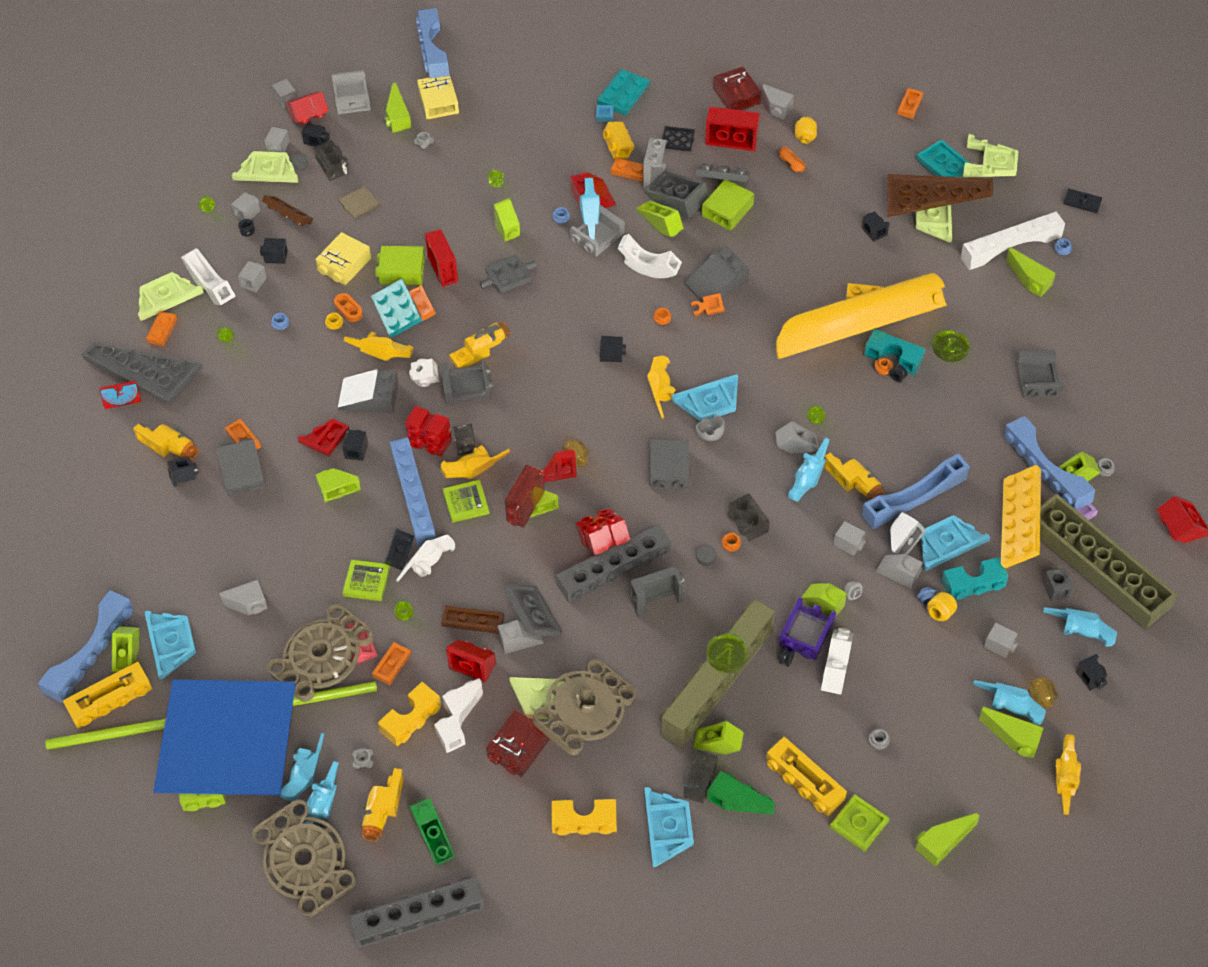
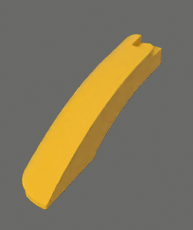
M929 273L793 316L784 323L780 335L777 337V358L781 359L947 306L941 289L945 287L944 283L937 274Z

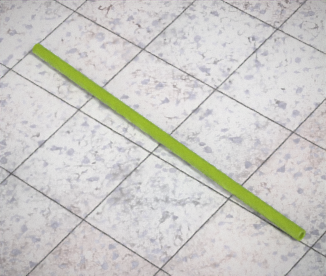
M376 681L317 691L314 697L307 702H302L294 696L293 706L376 692ZM166 718L46 739L45 744L47 750L162 730L165 727Z

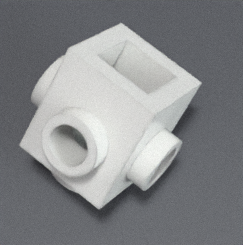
M432 358L419 359L417 362L411 363L410 378L418 386L426 387L431 383L440 382L438 364Z

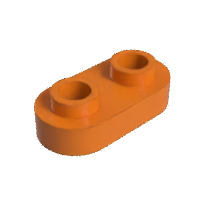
M782 146L779 150L780 158L785 162H789L792 170L797 173L805 170L807 165L786 146Z
M341 293L334 298L335 308L347 321L358 322L362 319L363 312L361 306L349 294Z

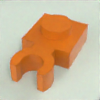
M720 293L703 297L704 302L702 303L699 301L691 303L692 307H699L698 311L693 312L694 316H699L704 311H706L707 316L724 312Z

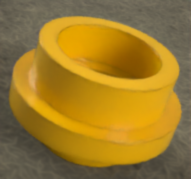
M338 313L328 314L325 319L326 327L331 330L339 329L343 325V318Z

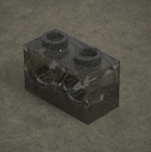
M332 140L314 147L315 158L329 181L348 174V160L345 156H342L340 147L336 146Z
M749 493L729 503L728 516L732 522L737 524L740 534L745 536L748 541L769 532L770 521Z
M700 750L697 751L684 786V798L704 804L707 790L712 783L717 769L718 756Z

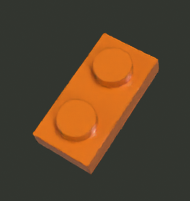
M908 88L897 115L914 119L924 92Z
M616 157L611 167V174L643 182L644 164Z
M422 285L409 291L423 321L436 314Z
M159 311L146 337L147 343L165 346L178 320L177 315Z
M241 418L225 427L226 433L234 443H239L242 439H254L256 450L261 447L258 439Z
M393 642L372 672V676L390 686L412 655L411 650Z

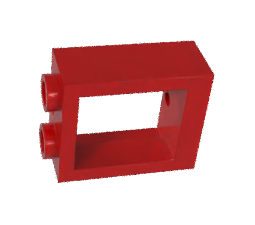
M439 229L424 234L427 258L441 287L457 283L456 258L442 230Z

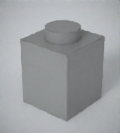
M287 79L272 85L274 97L283 109L287 108L285 102L297 98L295 89Z
M276 127L271 128L265 139L267 152H285L290 143L288 130Z
M246 192L231 204L233 215L239 220H251L260 212L258 199Z
M248 261L238 275L241 288L257 293L267 276L264 266Z
M844 521L835 534L833 545L854 556L858 550L861 551L866 543L864 540L865 531Z
M995 623L986 639L984 648L1007 658L1009 652L1014 653L1018 645L1016 641L1018 633Z

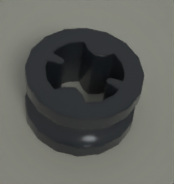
M244 219L239 222L238 228L242 236L247 237L254 234L255 227L252 220Z
M896 364L889 370V375L894 381L900 383L908 376V372L904 366Z
M785 647L779 664L785 663L786 667H790L795 656V650L790 651L788 647Z

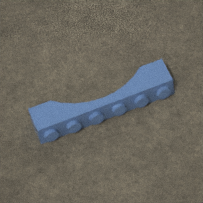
M437 8L419 10L416 24L425 72H429L430 79L450 76L446 52L438 49L432 43L434 37L440 31Z
M1025 416L1006 425L1004 434L1006 442L1016 449L1017 453L1027 461L1030 467L1034 465L1039 466L1041 469V479L1048 483L1054 493H1057L1076 510L1093 502L1095 489L1084 477L1073 475L1060 469L1041 452L1036 439V427Z
M408 438L391 441L390 447L418 547L422 546L425 541L436 539L410 442Z
M958 453L943 461L930 474L914 485L893 494L879 495L864 503L862 517L874 530L897 518L902 512L906 513L967 480L970 466Z
M111 590L106 594L98 605L99 615L93 635L87 644L73 657L48 669L38 682L42 694L60 703H63V700L70 697L77 683L83 680L90 666L96 663L97 657L108 647L109 641L112 639V632L121 627L125 620L131 617L134 609L130 599Z

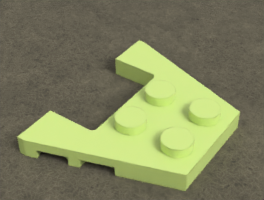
M968 135L966 148L984 151L983 165L965 163L963 177L1016 176L1018 150L1000 144L994 146L987 143L988 140L986 139L980 141L974 139V135Z

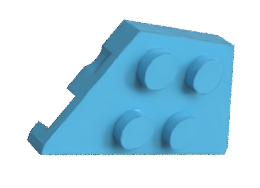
M735 374L671 395V400L700 422L704 417L712 419L714 415L722 416L735 412L738 375Z
M954 515L925 528L926 532L920 538L924 570L932 569L988 542L990 536L987 533L984 535L974 530V526L964 523Z
M144 611L157 673L161 680L196 654L188 616H174L169 613L158 615L152 614L151 611Z
M645 787L644 793L652 866L657 867L694 844L688 801L675 799L665 793L661 795L651 791V788Z

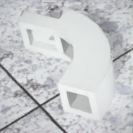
M629 234L623 236L618 246L620 252L626 257L624 263L642 275L654 278H669L677 274L682 263L672 251L654 254L644 250Z

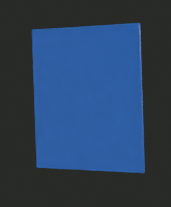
M173 680L153 793L281 796L296 682Z

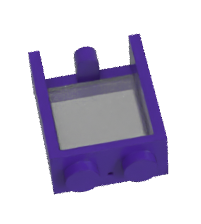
M799 597L780 635L779 645L783 648L788 647L790 651L795 650L804 658L817 660L824 642L835 623L836 612L832 611L830 617L821 614L820 606L814 605L812 610L802 606L803 598Z

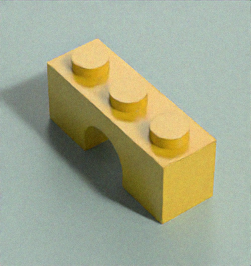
M423 682L407 695L409 705L414 708L411 713L401 715L392 709L378 722L380 733L396 747L401 743H405L416 729H420L431 715H435L440 709V696Z
M616 799L594 800V810L586 816H581L574 811L573 800L552 801V833H557L558 835H567L569 833L587 835L591 832H600L601 834L617 832Z

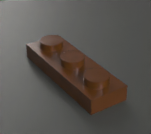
M264 195L262 202L266 203L269 209L280 211V215L292 218L293 222L300 226L312 223L313 218L276 196Z
M445 606L441 625L448 628L499 634L498 625L503 624L504 613Z

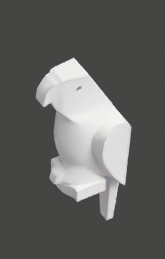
M444 535L425 541L407 563L396 581L398 582L410 567L420 577H424L427 574L430 575L431 566L438 562L442 552L448 550L452 552L455 549L454 540L449 535Z

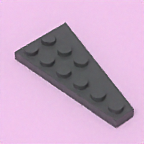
M93 342L82 353L83 359L125 382L137 381L139 390L167 405L203 368L202 363L198 362L193 364L183 359L177 361L169 359L168 356L142 351L141 353H136L132 349L125 348V350H121L111 345Z

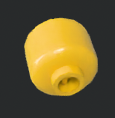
M810 117L800 118L795 124L796 139L806 144L816 138L817 123Z
M939 592L928 602L927 610L931 618L944 622L955 613L957 603L949 593Z

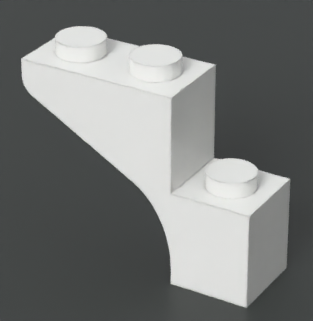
M197 248L181 257L196 285L201 286L202 289L207 291L213 304L222 305L235 297L229 283L217 275Z
M838 628V630L834 629L821 687L822 691L836 694L842 693L854 635L849 629Z
M480 679L468 681L464 686L451 689L442 696L444 707L450 717L440 719L434 726L436 735L446 753L465 745L461 725L483 696Z

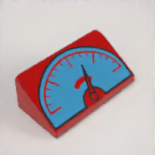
M137 381L99 388L105 409L141 402Z

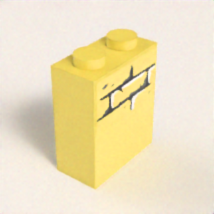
M450 76L417 80L418 92L426 120L459 113L458 100Z
M341 232L315 259L317 270L322 275L331 277L335 282L347 285L371 259L370 247Z

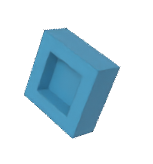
M597 105L596 122H613L614 106Z

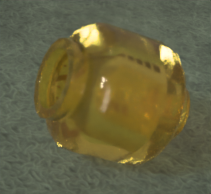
M570 439L563 445L562 450L574 449L576 467H583L589 461L590 451L581 440Z
M1044 676L1030 682L1031 685L1028 687V693L1040 706L1042 705L1044 709L1055 705L1054 700L1058 698L1059 694L1053 680L1046 679Z

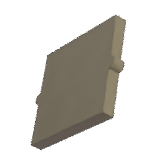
M365 186L339 199L345 211H348L354 219L380 205L374 198L373 193H370Z

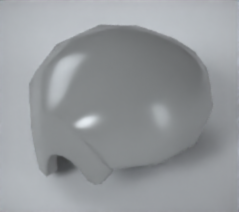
M714 415L712 419L704 417L701 422L697 423L695 431L701 440L716 441L724 433L725 422L719 415Z

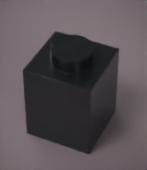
M264 238V243L260 246V255L263 256L264 262L286 264L288 253L286 239Z
M601 336L600 362L622 363V355H626V344H623V337Z
M347 430L343 445L345 459L364 461L368 445L365 431Z

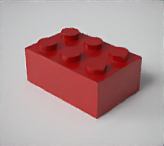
M710 106L706 120L705 145L755 152L758 141L760 113Z

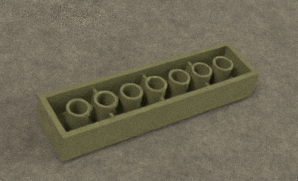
M1057 493L1040 506V540L1145 629L1149 628L1173 607L1178 596L1174 590Z
M756 599L751 605L747 604L740 619L736 618L731 625L729 633H724L721 637L735 639L743 645L746 651L745 663L735 671L724 672L714 668L708 659L705 663L702 662L698 666L695 676L693 678L690 677L686 681L684 690L675 695L673 704L663 710L661 714L662 723L660 725L661 737L682 750L773 632L774 610Z

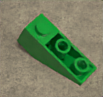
M720 771L707 790V800L724 810L772 815L775 811V802L769 796L759 794L752 786L742 784L729 773L725 774Z
M425 798L408 806L414 823L435 865L438 866L455 858L456 856L431 799Z

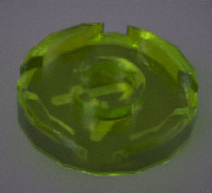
M945 330L936 335L932 348L935 355L943 361L959 362L968 355L970 343L964 334L956 333L955 330Z
M724 633L721 636H715L710 640L706 649L707 661L717 671L724 673L735 672L746 663L748 650L745 642L734 634Z

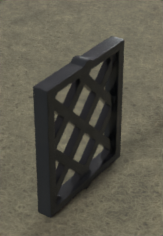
M665 126L662 140L667 139L669 141L666 143L665 149L691 152L695 129ZM666 131H669L671 133L667 136L665 135ZM678 132H680V133L682 134V135L679 136V137L676 135V133H678ZM674 136L675 139L671 141L669 137ZM683 137H685V138L687 139V140L684 141V142L681 140V138H683ZM678 140L680 144L676 146L674 142Z

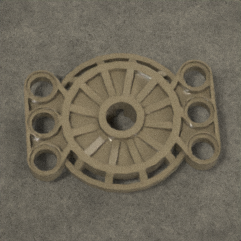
M333 604L327 609L328 619L312 621L296 630L284 647L283 659L275 658L268 663V671L276 681L286 682L288 677H296L294 696L302 702L310 701L314 697V688L330 687L345 679L358 662L359 646H368L373 641L374 637L371 629L340 604ZM335 611L342 612L339 617H331L332 613ZM350 621L355 622L354 627L350 629L345 628L346 623ZM361 633H369L366 639L361 640L358 638ZM316 650H318V652H319L320 654H322V653H326V654L323 655V656L317 657V655H316ZM352 654H355L354 659L351 663L350 661L352 659ZM276 665L283 666L279 672L272 671ZM305 687L310 688L308 694H299L301 689Z
M593 659L589 661L586 671H572L563 674L555 680L547 694V708L541 707L536 709L532 721L540 731L566 753L578 755L582 751L584 740H599L607 737L617 729L624 715V705L633 704L636 690L605 663ZM592 666H596L601 670V672L594 673L591 671L590 668ZM613 679L616 685L610 686L606 683V680ZM561 681L564 682V683H562V684L560 685L559 688L556 687L557 684H559ZM629 692L632 697L626 699L621 695V693ZM551 693L554 694L553 701H550ZM581 702H585V703H588V704H589V705H585V704H584L581 709H580V707H579ZM618 710H620L619 718L615 717ZM543 714L547 716L548 720L542 722L538 720L537 716ZM558 727L561 728L564 733L562 735H557L553 732L552 729ZM576 741L578 742L579 747L572 748L569 746L568 742Z
M295 800L256 826L252 832V837L258 845L266 846L263 855V866L270 884L282 895L300 900L298 904L299 911L306 917H312L351 891L356 885V878L351 871L344 870L346 852L338 832L325 821L308 817L310 809L307 803L303 800ZM297 805L305 806V812L301 816H296L293 812ZM279 817L287 819V824L283 828H277L275 825ZM315 822L322 824L327 828L324 830L321 827L316 826ZM262 829L267 830L269 833L268 838L264 841L257 839V833ZM331 832L336 835L339 843L334 842L333 838L329 835ZM341 848L342 851L341 862L338 861L337 849ZM303 851L304 853L309 852L312 854V859L307 865L298 864L299 852ZM268 855H270V866H271V867H269V868H268V866H267V857H268ZM271 873L279 881L277 885L272 881ZM344 875H349L352 878L351 884L347 887L340 885V879ZM285 886L289 890L294 891V894L286 893L281 889ZM332 888L333 896L330 899H323L321 896L323 889ZM308 900L315 903V908L311 912L303 910V904Z

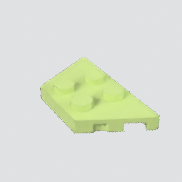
M253 151L248 156V159L241 164V169L237 173L234 172L232 174L233 180L298 183V176L294 171L287 152Z
M951 205L915 212L916 229L944 241L952 242Z
M173 272L140 286L139 319L143 321L158 314L159 311L163 312L204 293L203 289L199 285L197 287L192 285L189 280L181 278Z
M509 678L510 685L526 718H533L534 712L538 708H547V694L556 679ZM561 681L559 684H557L556 687L559 688L560 685H561L562 683H564V682ZM551 693L550 701H553L554 694ZM543 714L537 716L538 719H548Z

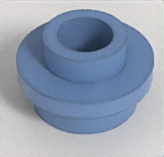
M559 207L555 209L552 217L556 223L562 224L570 219V214L566 208Z
M1065 238L1059 239L1054 244L1055 252L1060 255L1069 254L1072 250L1071 242Z
M283 313L275 314L271 320L272 327L276 330H283L290 323L289 318Z
M931 587L923 588L917 594V598L920 599L921 603H928L937 594V591Z

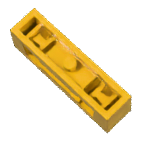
M136 662L63 700V703L78 729L90 724L101 716H106L120 706H125L129 701L144 696L148 691L152 690V687L139 662ZM132 672V675L122 680H119V678ZM86 695H89L88 698H85L84 700L76 703L77 700L83 698Z
M783 737L767 752L766 762L768 767L772 771H777L788 785H793L801 797L810 800L818 812L829 816L845 801L847 791L786 737Z

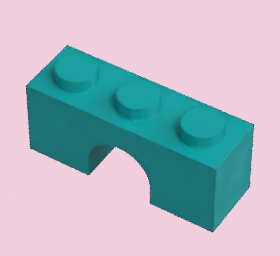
M874 329L866 343L864 356L877 360L884 358L886 355H895L899 358V364L904 366L909 374L915 376L923 362L925 349Z
M997 557L981 561L978 571L979 577L969 576L963 566L944 570L941 581L946 593L952 595L954 599L961 600L970 595H981L987 591L1001 590L1006 587L1009 576L1006 569L1001 565V558Z

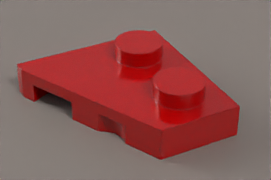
M331 419L325 422L324 425L312 429L313 432L305 437L303 435L299 436L298 442L329 457L347 434L349 426Z
M575 450L555 452L539 475L540 483L576 478Z

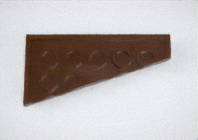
M888 174L887 217L992 197L993 179Z

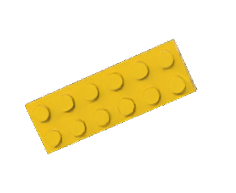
M1038 465L1004 478L1001 565L1004 568L1040 555L1041 469Z

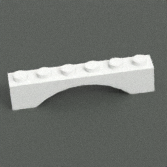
M1053 212L963 244L961 259L967 268L971 270L985 265L1001 252L1018 244L1031 241L1051 242L1062 237L1065 222L1057 212Z

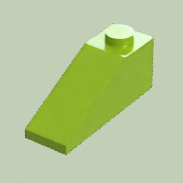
M396 82L392 83L386 108L387 117H384L386 126L390 127L392 133L412 128L409 112Z
M651 200L636 208L637 212L661 234L673 237L684 229L679 212L676 209Z
M1009 248L1006 262L1027 290L1042 297L1053 285L1056 273L1017 250Z
M986 707L982 708L979 720L1011 750L1021 756L1034 758L1044 729L1043 727Z
M977 813L933 826L927 832L925 830L922 831L916 839L918 842L915 850L933 866H936L977 825L980 815Z

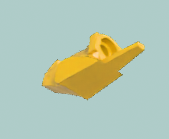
M371 332L367 338L362 340L344 337L345 342L361 348V352L384 361L390 360L393 357L410 358L413 354V346L396 343L387 337H377L375 332Z
M661 355L653 358L647 377L659 413L663 419L664 415L659 401L671 400V395L676 390L670 386V377L666 372L667 363H670L668 357Z
M481 445L478 448L475 447L472 454H467L456 462L446 463L444 460L441 463V472L445 478L464 477L472 479L492 467L494 463L509 454L510 450L507 449L494 457H489L488 452Z
M1073 734L1065 735L1062 755L1056 759L1057 793L1062 796L1064 815L1069 814L1071 796L1075 795L1080 783L1081 763L1077 761L1074 748L1075 735Z

